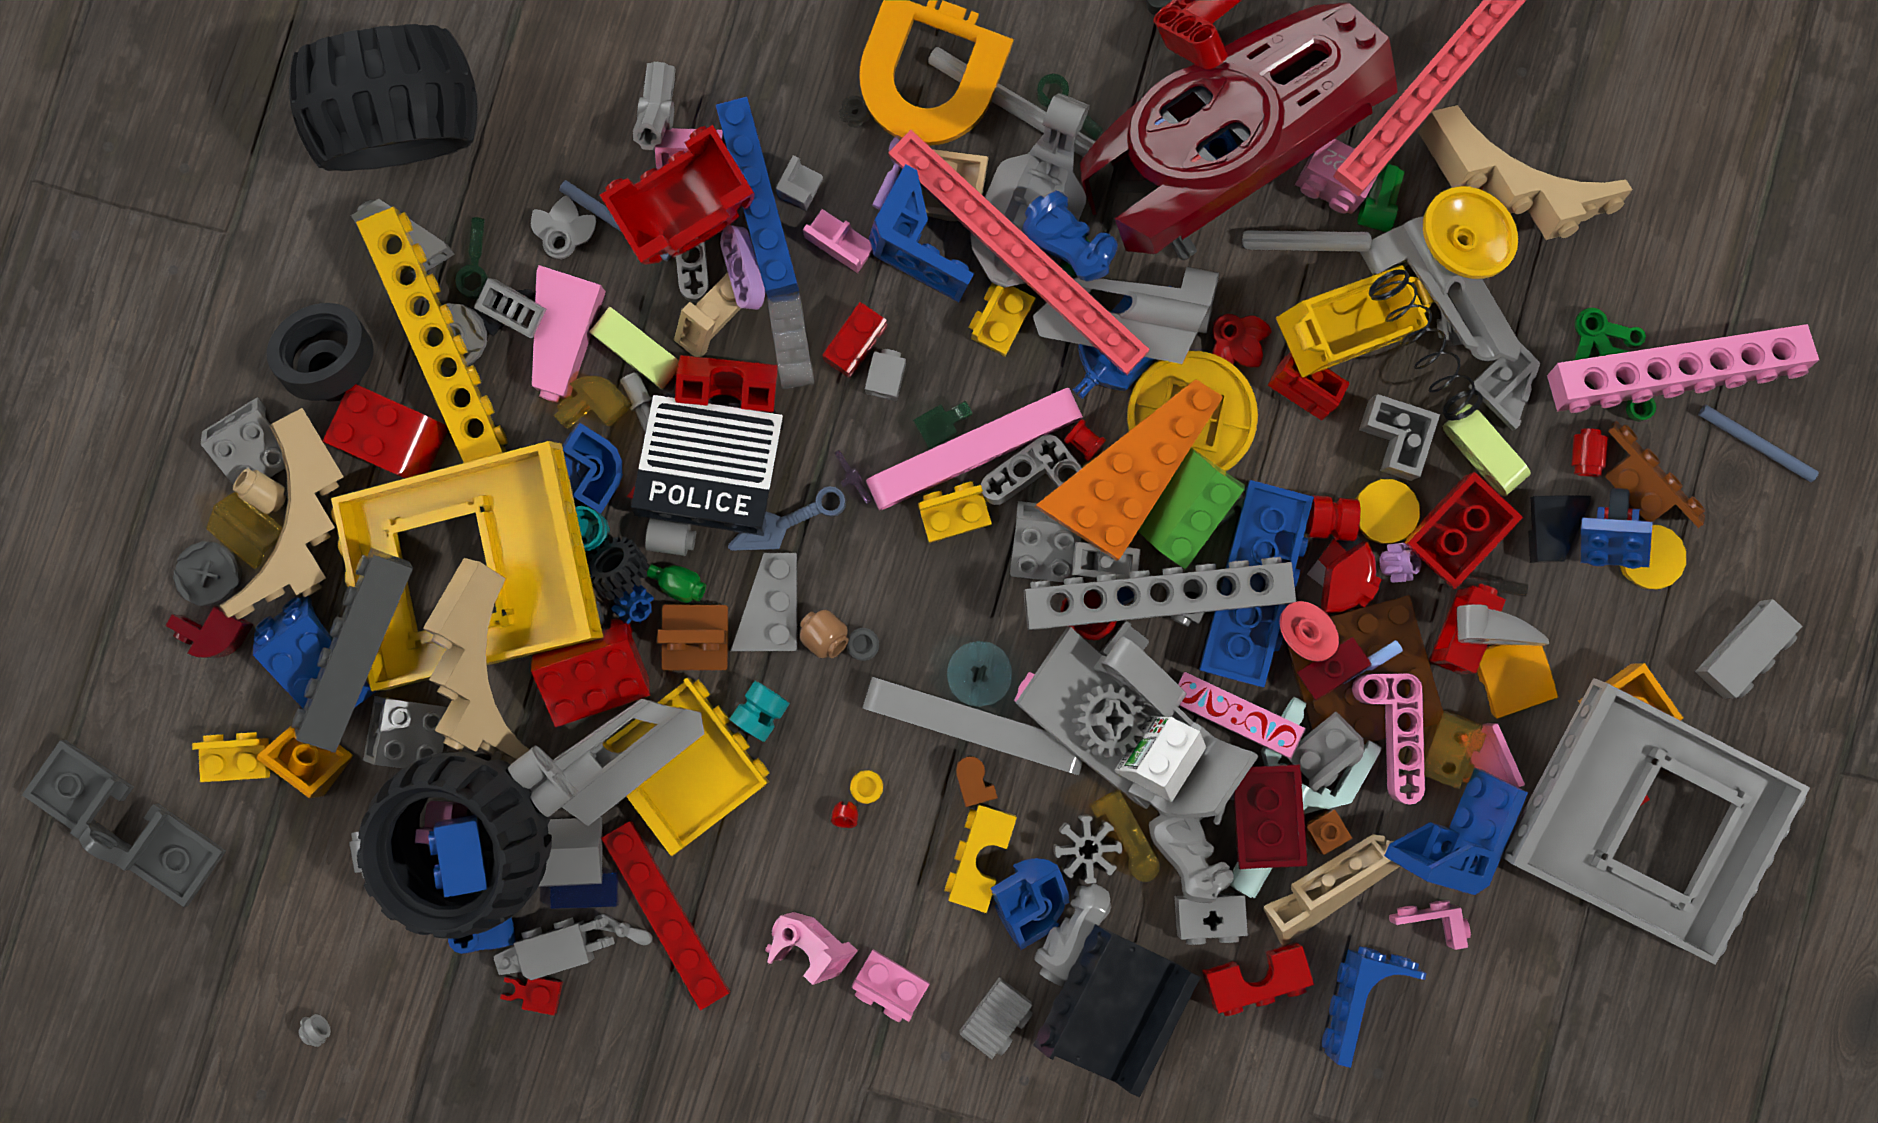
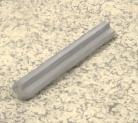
M1247 230L1243 233L1242 239L1243 247L1250 250L1367 252L1370 250L1372 243L1371 235L1368 232Z

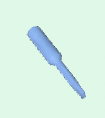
M1393 641L1369 656L1368 659L1372 666L1366 670H1374L1401 653L1403 649L1398 641Z

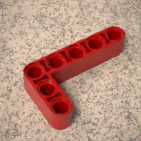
M1172 0L1155 15L1154 23L1167 49L1203 69H1212L1222 64L1227 58V51L1213 23L1241 0Z

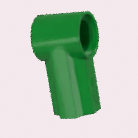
M1387 164L1381 170L1368 196L1362 203L1357 219L1358 225L1385 233L1392 229L1398 211V205L1395 204L1405 171L1390 164Z

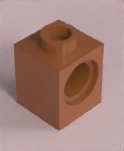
M1323 809L1304 821L1305 834L1315 851L1319 854L1325 855L1352 839L1335 809Z

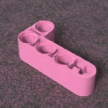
M1411 674L1360 675L1355 679L1352 686V692L1356 700L1366 704H1385L1388 794L1397 802L1409 805L1416 804L1422 799L1425 791L1421 682ZM1402 679L1406 680L1410 685V692L1405 698L1399 696L1396 689L1397 684ZM1368 680L1374 681L1377 685V693L1372 698H1368L1363 691L1364 684ZM1402 713L1408 714L1411 719V725L1405 731H1402L1397 723ZM1404 746L1409 747L1412 753L1410 761L1406 764H1402L1398 758V753ZM1399 769L1412 770V775L1406 773L1405 775L1399 774ZM1406 784L1412 786V790L1407 791L1406 794L1400 792V786H1405Z

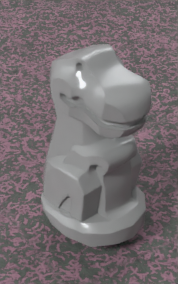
M1159 812L1160 816L1149 822L1151 839L1164 857L1177 870L1181 877L1183 895L1188 900L1194 902H1214L1218 894L1232 883L1234 875L1233 871L1229 870L1230 866L1224 862H1219L1212 866L1206 863L1205 858L1212 855L1214 848L1205 839V834L1200 824V820L1203 817L1183 819L1168 817Z
M1092 883L1088 887L1077 886L1074 893L1076 898L1072 899L1070 903L1075 908L1072 918L1065 917L1060 927H1053L1049 931L1044 947L1037 949L1034 959L1042 966L1039 974L1059 986H1063L1067 980L1069 971L1080 955L1084 942L1094 925H1100L1111 910L1109 892L1100 885Z

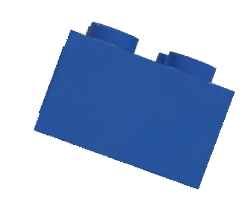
M471 815L435 822L434 830L429 831L428 839L431 855L438 854L439 864L435 865L434 869L436 889H443L444 897L486 890L487 875L477 816Z

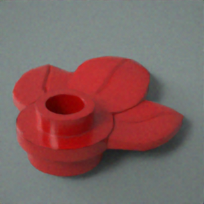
M1223 314L1214 321L1212 326V335L1216 341L1212 354L1222 357L1232 364L1236 361L1246 367H1259L1263 359L1262 346L1259 341L1269 336L1272 330L1264 320L1253 315L1239 318L1234 314ZM1229 324L1233 325V334L1226 336L1224 332L1225 327Z

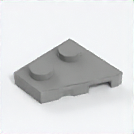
M1522 344L1516 361L1513 362L1503 357L1496 359L1473 381L1475 390L1479 391L1483 396L1482 401L1512 431L1520 426V417L1525 402L1529 399L1532 381L1536 377L1540 362Z

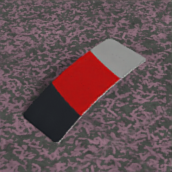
M1358 537L1355 541L1335 540L1334 538L1307 575L1323 586L1327 566L1363 541Z

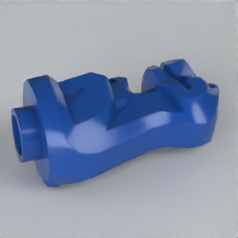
M1054 191L1045 198L1039 196L1033 200L1025 211L1027 219L1023 223L1022 232L1043 252L1070 264L1080 280L1088 282L1106 276L1109 273L1110 262L1115 257L1118 249L1116 239L1110 234L1103 232L1097 234L1091 242H1088L1085 238L1089 236L1090 227L1085 222H1078L1076 217L1067 209L1068 197L1063 192Z

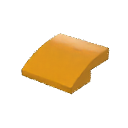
M1494 644L1486 648L1477 672L1480 682L1485 685L1491 713L1496 719L1558 698L1553 676L1542 646Z

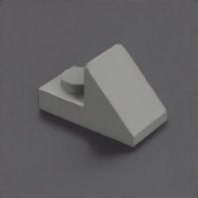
M1075 542L1072 575L1097 580L1096 576L1116 574L1117 580L1129 579L1130 572L1138 571L1140 549L1127 548L1120 560L1116 561L1090 543Z

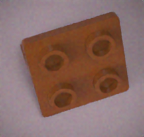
M663 605L662 630H658L657 643L662 644V669L727 670L728 606Z

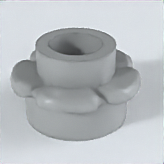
M314 1014L310 1018L304 1017L300 1021L299 1036L305 1044L319 1047L330 1036V1026L321 1015Z

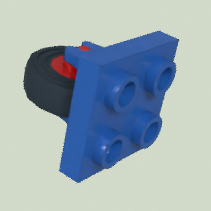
M1611 489L1609 507H1598L1597 518H1582L1581 563H1589L1593 566L1620 565L1631 569L1649 567L1653 522L1639 521L1640 509L1629 508L1630 492L1628 489Z

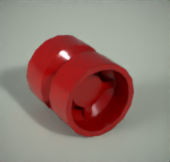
M1312 495L1314 498L1306 525L1307 537L1326 539L1330 534H1333L1335 540L1355 541L1360 525V501L1358 499L1340 498L1337 502H1333L1329 496Z

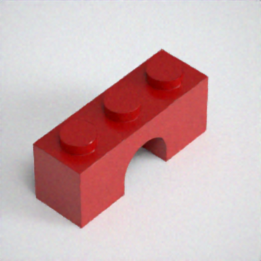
M680 355L676 373L675 403L708 406L711 397L730 395L741 401V409L774 412L778 365Z
M1295 942L1265 951L1269 968L1266 976L1258 982L1245 981L1239 965L1234 961L1202 970L1215 1011L1218 1014L1224 1013V1016H1231L1243 1012V1006L1255 1003L1257 1007L1275 1002L1274 997L1287 993L1288 997H1294L1306 993V987L1313 986L1314 982L1303 946Z

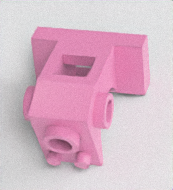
M795 912L780 915L772 929L773 943L772 945L768 944L766 947V952L769 953L767 960L769 964L776 960H783L793 946H798L804 950L809 957L810 967L803 976L812 985L839 976L858 951L849 942L842 944L814 917Z

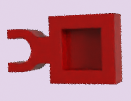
M512 976L504 977V982L512 983L515 986L514 994L503 992L500 999L512 1001L520 998L523 999V1010L553 1016L557 1013L563 981L540 977L534 980L528 979L527 984H525L519 978Z

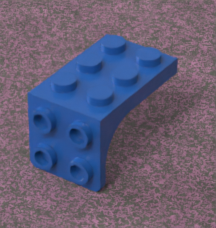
M303 596L300 599L294 597L282 607L283 611L274 618L268 616L255 627L256 632L254 633L253 656L303 709L308 698L304 697L307 684L311 678H317L321 667L317 666L320 653L324 647L329 649L333 640L317 618L312 607V599L309 596ZM367 681L364 683L355 707L376 692L371 691Z
M1359 946L1358 951L1348 949L1345 963H1340L1337 972V982L1340 983L1338 995H1333L1330 1003L1329 1014L1333 1015L1330 1028L1325 1029L1322 1038V1047L1325 1048L1324 1053L1337 1065L1351 1068L1367 996L1373 986L1381 979L1392 975H1406L1425 980L1427 973L1418 969L1419 963L1411 961L1410 958L1391 954V958L1386 959V955L1379 953V951Z

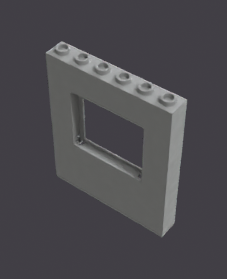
M1593 678L1512 831L1502 858L1716 965L1719 957L1726 951L1727 942L1735 927L1741 923L1743 912L1750 899L1757 893L1759 882L1766 869L1772 865L1774 854L1782 839L1788 835L1790 825L1797 811L1804 805L1810 787L1630 694ZM1654 758L1658 759L1656 765L1651 763ZM1661 767L1731 802L1684 894L1612 859ZM1603 853L1608 854L1605 860L1601 858Z

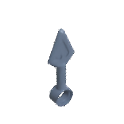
M829 486L819 491L816 496V502L802 507L798 511L791 512L787 516L780 517L766 511L764 536L739 533L729 543L728 548L732 551L779 549L786 530L791 526L821 513L830 517L841 514L846 506L845 496L841 490ZM831 492L836 493L840 498L838 508L833 511L824 509L822 506L824 495Z

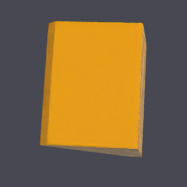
M290 726L261 751L256 759L308 798L322 797L327 793L351 761L353 754L341 745H338L336 752H331L297 741L295 728Z

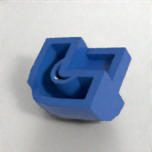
M578 423L562 445L572 494L574 498L601 514L620 484L623 476L622 460L618 449L607 439L582 423Z
M1028 859L1014 864L1015 874L990 888L996 901L994 907L1011 938L1021 950L1049 934L1053 927H1058L1059 924L1056 921L1064 911L1065 904L1070 903L1068 890L1059 867L1046 859Z

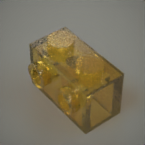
M1443 710L1424 760V776L1460 789L1462 781L1468 783L1475 766L1469 763L1474 751H1481L1486 734L1481 732L1482 724Z

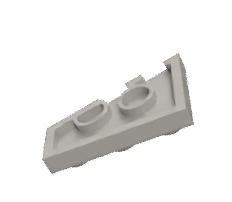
M797 553L763 554L731 649L732 652L797 651Z

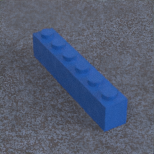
M743 97L717 104L716 109L727 149L755 194L751 205L746 209L743 208L767 297L771 299L798 292L797 279L748 98Z

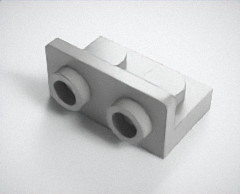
M1334 712L1300 740L1292 758L1288 759L1294 765L1301 766V772L1309 779V787L1315 792L1322 786L1327 787L1336 780L1338 773L1345 767H1352L1361 760L1365 751L1363 738L1337 712Z

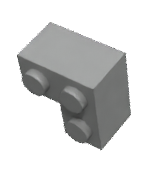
M1379 394L1370 398L1359 430L1390 440L1380 471L1409 481L1421 477L1440 414Z

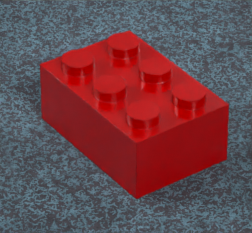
M627 623L603 630V638L532 655L531 672L555 727L650 696L649 676Z

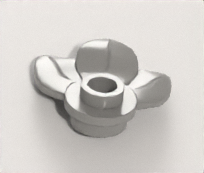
M564 196L557 201L550 213L534 209L531 216V228L534 234L543 240L545 252L554 259L569 257L573 253L575 246L589 241L596 227V217L594 215L579 216L575 204L568 196ZM564 239V247L560 249L554 247L556 240Z

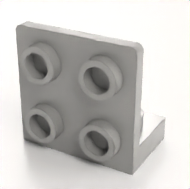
M258 397L202 431L201 446L233 485L238 476L247 468L252 471L258 470L269 478L285 468L281 449L271 431V424L265 418L266 407Z
M1018 501L1010 575L1012 577L1064 582L1063 579L1075 578L1072 575L1075 542L1081 541V537L1035 508L1034 506L1037 503Z
M374 696L363 761L373 765L404 768L421 758L442 753L445 737L437 733L435 729L448 707Z

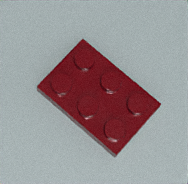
M1301 766L1251 767L1234 791L1239 869L1307 866Z

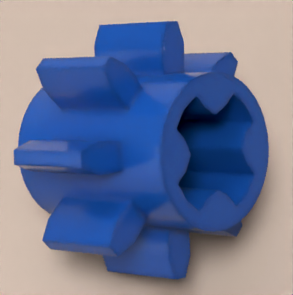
M634 585L632 587L634 591L630 594L625 591L622 598H618L615 595V605L611 610L624 623L629 624L631 620L642 623L652 613L650 602L654 597L642 585L639 587Z

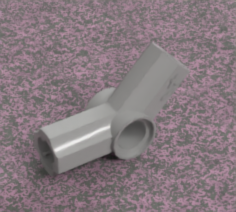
M663 62L647 63L644 93L638 102L637 122L633 129V141L637 142L641 149L653 150L657 144H661L666 129L671 130L673 126L674 101H672L676 69L674 66Z

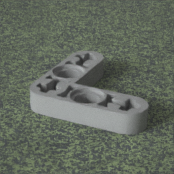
M1043 435L987 474L981 482L982 494L988 503L1000 505L1045 473L1058 488L1063 484L1058 478L1059 473L1063 469L1072 468L1077 473L1082 468L1056 436ZM1047 445L1049 448L1056 446L1054 452L1059 460L1056 465H1054V461L1048 454L1042 456L1044 453L1043 446ZM1020 462H1026L1031 465V472L1026 477H1017L1013 473L1014 467ZM1008 472L1011 481L1015 484L1010 486L1009 481L1001 486V494L997 495L995 492L989 494L991 491L990 484L1001 485L1006 481L1003 474Z

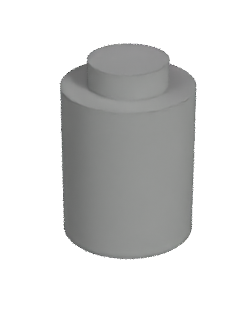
M650 519L646 533V551L686 556L688 550L694 549L696 531H691V525Z

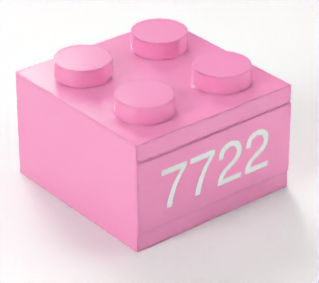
M1333 139L1310 155L1295 185L1300 187L1301 192L1306 196L1314 199L1319 197L1329 202V206L1333 210L1343 214L1347 212L1352 214L1365 200L1376 178L1359 197L1335 179L1333 175L1355 149L1337 139Z

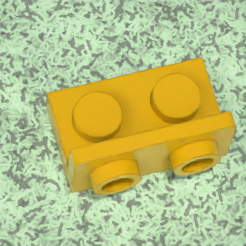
M991 283L984 297V300L988 301L983 313L977 310L969 325V328L973 330L971 339L1006 357L1036 298L1014 286L1001 287Z
M967 482L955 486L954 493L942 495V491H936L923 496L924 501L918 503L929 543L992 525L981 485L974 486L973 482Z
M257 732L237 733L236 740L224 741V734L203 736V742L192 743V750L199 749L200 782L270 778V769L256 759L257 755L269 745V738L257 739Z

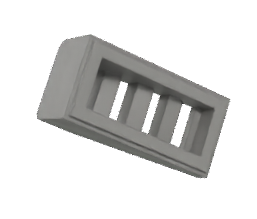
M489 278L474 306L475 309L529 338L534 337L547 310L500 281ZM500 292L503 296L497 308H494L493 304ZM509 298L513 299L507 314H504L503 310ZM519 304H522L524 306L516 321L513 319V316ZM532 309L535 313L529 326L526 327L523 325V322L529 310Z

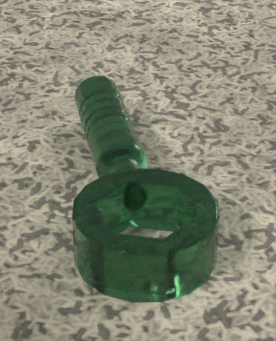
M1048 74L1041 78L1038 83L1037 98L1047 108L1052 99H1048L1043 93L1045 84L1057 83L1063 90L1062 94L1068 96V82L1059 74ZM1089 115L1086 116L1082 128L1096 139L1102 133L1103 128Z
M472 217L470 265L462 267L455 278L458 290L471 299L479 298L489 278L488 274L478 266L479 258L482 256L485 219L479 217ZM474 272L481 275V286L474 291L465 289L464 278Z

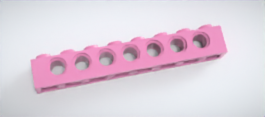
M1808 324L1561 362L1556 364L1547 375L1557 412L1570 410L1571 413H1578L1589 409L1590 406L1601 405L1602 408H1610L1627 400H1632L1633 403H1641L1650 400L1653 396L1664 395V398H1673L1683 394L1684 391L1695 390V393H1704L1714 389L1716 386L1726 385V388H1736L1748 381L1757 380V383L1761 384L1788 375L1789 379L1798 378L1806 375L1809 372L1808 369L1819 361V357ZM1742 358L1746 359L1749 364L1745 363ZM1711 363H1714L1718 369H1715ZM1679 367L1683 368L1687 374H1684ZM1648 372L1654 374L1656 379L1650 377ZM1616 377L1622 378L1626 385L1620 383ZM1585 381L1591 383L1595 390L1587 387Z

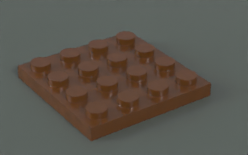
M1409 595L1330 617L1338 632L1339 645L1353 637L1367 658L1397 640L1403 649L1401 653L1374 670H1366L1360 675H1414L1422 685L1423 728L1446 721ZM1285 641L1301 700L1306 703L1304 710L1310 731L1315 729L1334 712H1337L1363 738L1364 744L1368 740L1374 742L1386 738L1385 704L1361 703L1353 695V682L1360 675L1315 701L1297 675V672L1314 661L1297 654ZM1404 679L1397 684L1396 689L1399 696L1405 698L1410 692V685ZM1368 680L1364 684V694L1368 698L1375 696L1377 685L1374 681ZM1402 713L1397 721L1398 727L1402 731L1410 727L1411 719L1408 714Z

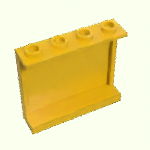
M692 678L683 680L684 682L657 703L701 712L705 734L626 796L671 857L769 783L766 776L770 772L759 758L755 760L751 758L746 751L750 747L747 741L739 732L732 733L726 725L730 721L726 713L719 705L713 708L706 698L710 695L707 688L699 679L694 682ZM635 719L609 740L603 742V746L608 751L621 753L657 724Z

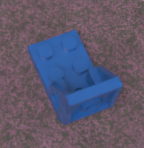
M905 164L874 220L869 236L873 255L959 302L974 273L968 271L969 267L963 262L955 259L950 261L941 256L939 250L932 245L926 243L921 245L918 243L928 217L918 172L916 169Z
M1474 767L1449 828L1429 822L1390 843L1384 856L1427 882L1476 895L1490 885L1528 792Z

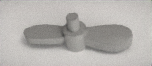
M605 914L594 918L595 920L607 916L609 924L600 928V930L615 932L617 936L628 937L641 945H648L653 940L652 935L648 931L632 928L627 922L619 923L614 918Z

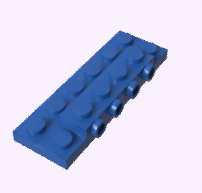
M1249 480L1225 569L1229 568V562L1248 560L1249 566L1262 565L1261 559L1281 557L1282 563L1292 562L1294 587H1296L1300 574V569H1296L1298 556L1303 557L1307 548L1308 538L1304 537L1314 497ZM1253 574L1250 578V586L1254 591L1261 592L1265 587V581L1262 576ZM1223 577L1219 593L1228 596L1232 591V583L1229 579ZM1289 604L1214 611L1199 671L1264 688L1274 651H1279L1283 640L1282 632H1279L1280 616Z

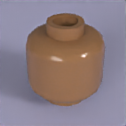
M821 610L817 613L810 612L800 623L802 627L799 636L800 641L818 658H834L848 644L847 626L829 610Z

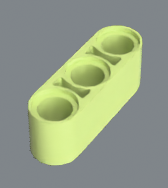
M611 307L605 311L589 331L596 339L662 390L677 372L678 359Z
M1467 404L1455 415L1465 412L1466 410L1470 409L1472 405ZM1478 409L1466 418L1454 421L1448 420L1442 426L1450 440L1500 495L1507 496L1530 476L1531 472L1528 466Z

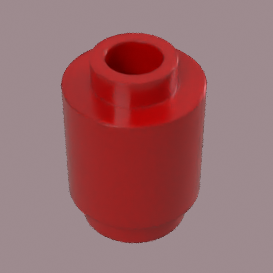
M1585 428L1581 429V434L1574 435L1571 466L1575 467L1574 475L1586 477L1601 476L1602 469H1605L1608 441L1607 436L1601 435V430Z

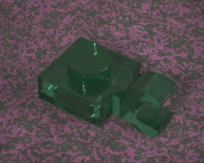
M964 401L947 412L940 404L913 421L927 446L931 449L956 435L958 432L954 424L973 414L967 402Z

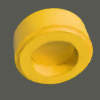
M870 770L857 773L850 784L851 794L858 802L864 804L875 802L883 792L881 777Z

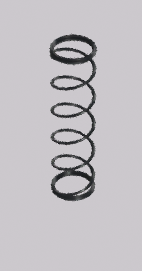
M1398 269L1382 275L1369 289L1368 294L1372 300L1380 301L1393 297L1405 288L1407 284L1411 285L1414 289V297L1411 303L1387 315L1386 322L1397 320L1412 307H1421L1429 314V320L1425 328L1406 335L1401 340L1400 346H1407L1413 343L1425 331H1436L1443 337L1441 350L1421 358L1416 362L1414 368L1423 369L1427 367L1440 354H1450L1457 360L1458 367L1455 374L1437 380L1430 386L1428 391L1433 393L1442 390L1455 377H1463L1471 383L1472 390L1460 392L1447 401L1442 412L1444 417L1454 421L1473 414L1481 405L1483 396L1479 391L1475 390L1474 382L1470 377L1457 375L1461 366L1460 358L1452 352H1443L1446 344L1444 332L1439 329L1428 328L1432 319L1430 309L1424 305L1413 304L1417 296V287L1414 283L1409 282V274L1406 270ZM1405 275L1403 281H1393L1378 287L1391 277ZM1400 283L1396 288L1387 293L1374 295L1384 287ZM1401 310H1404L1402 313H1400V314L1397 315L1396 317H1394V318H1392V319H1389L1393 314H1395V313H1397V312H1399V311H1401ZM1420 333L1411 341L1403 343L1407 338ZM1435 356L1431 361H1429L1425 365L1417 367L1418 364H1420L1422 361L1426 360L1429 357ZM1451 378L1447 383H1445L1440 388L1432 390V388L1436 384L1440 383L1443 380ZM1470 395L1460 407L1447 413V410L1453 403L1462 397ZM1472 395H1478L1477 402L1470 409L1458 415H1452L1461 410L1471 399Z

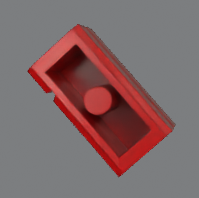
M859 302L822 354L824 361L851 379L876 344V338H880L887 328V320L865 304Z
M1290 352L1277 366L1268 386L1322 421L1339 405L1350 382L1328 368L1302 378Z

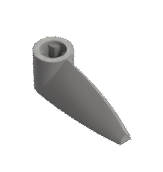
M1463 605L1457 607L1458 642L1545 646L1549 644V639L1544 634L1515 616L1488 609L1486 605Z

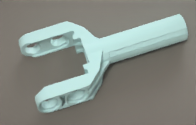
M1293 697L1281 717L1300 725L1304 718L1306 703ZM1368 740L1364 745L1363 757L1354 766H1347L1332 794H1330L1331 791L1327 788L1320 787L1318 792H1314L1311 788L1302 784L1304 814L1352 803L1375 763L1381 747ZM1266 747L1262 748L1261 755L1264 766L1286 765L1278 764L1282 756L1281 754ZM1237 862L1233 869L1234 878L1230 886L1250 898H1256L1272 868L1239 869Z

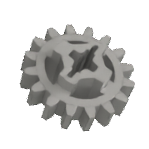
M1113 684L1104 685L1103 689L1100 686L1091 688V694L1086 693L1081 696L1085 704L1075 705L1074 707L1080 713V717L1072 719V723L1080 725V729L1074 734L1075 736H1084L1085 739L1081 746L1083 748L1093 746V755H1099L1102 752L1105 758L1114 757L1115 753L1117 756L1126 754V748H1135L1137 746L1133 737L1143 736V732L1137 729L1139 724L1145 723V719L1138 718L1137 713L1143 708L1142 706L1134 707L1132 704L1136 698L1134 694L1124 696V687L1114 690ZM1097 704V709L1091 714L1094 706ZM1106 718L1111 719L1112 723H1106ZM1126 728L1123 736L1121 737V732Z

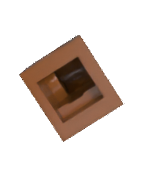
M974 756L962 758L956 767V775L966 807L998 798L994 784L984 785L985 767L982 761Z

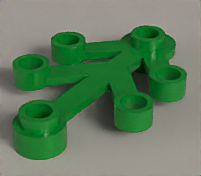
M1597 308L1584 309L1575 319V330L1580 335V341L1574 360L1589 358L1593 342L1600 353L1599 357L1630 352L1613 347L1607 336L1623 339L1627 347L1636 348L1645 342L1646 334L1639 327L1628 328L1608 322L1604 312ZM1587 319H1590L1594 322V330H1590L1587 328ZM1631 332L1638 335L1639 340L1637 343L1631 341ZM1616 377L1620 383L1626 385L1622 378ZM1653 398L1637 403L1643 408L1641 415L1634 411L1636 403H1633L1632 400H1627L1626 413L1634 421L1641 422L1647 420L1656 412V403Z

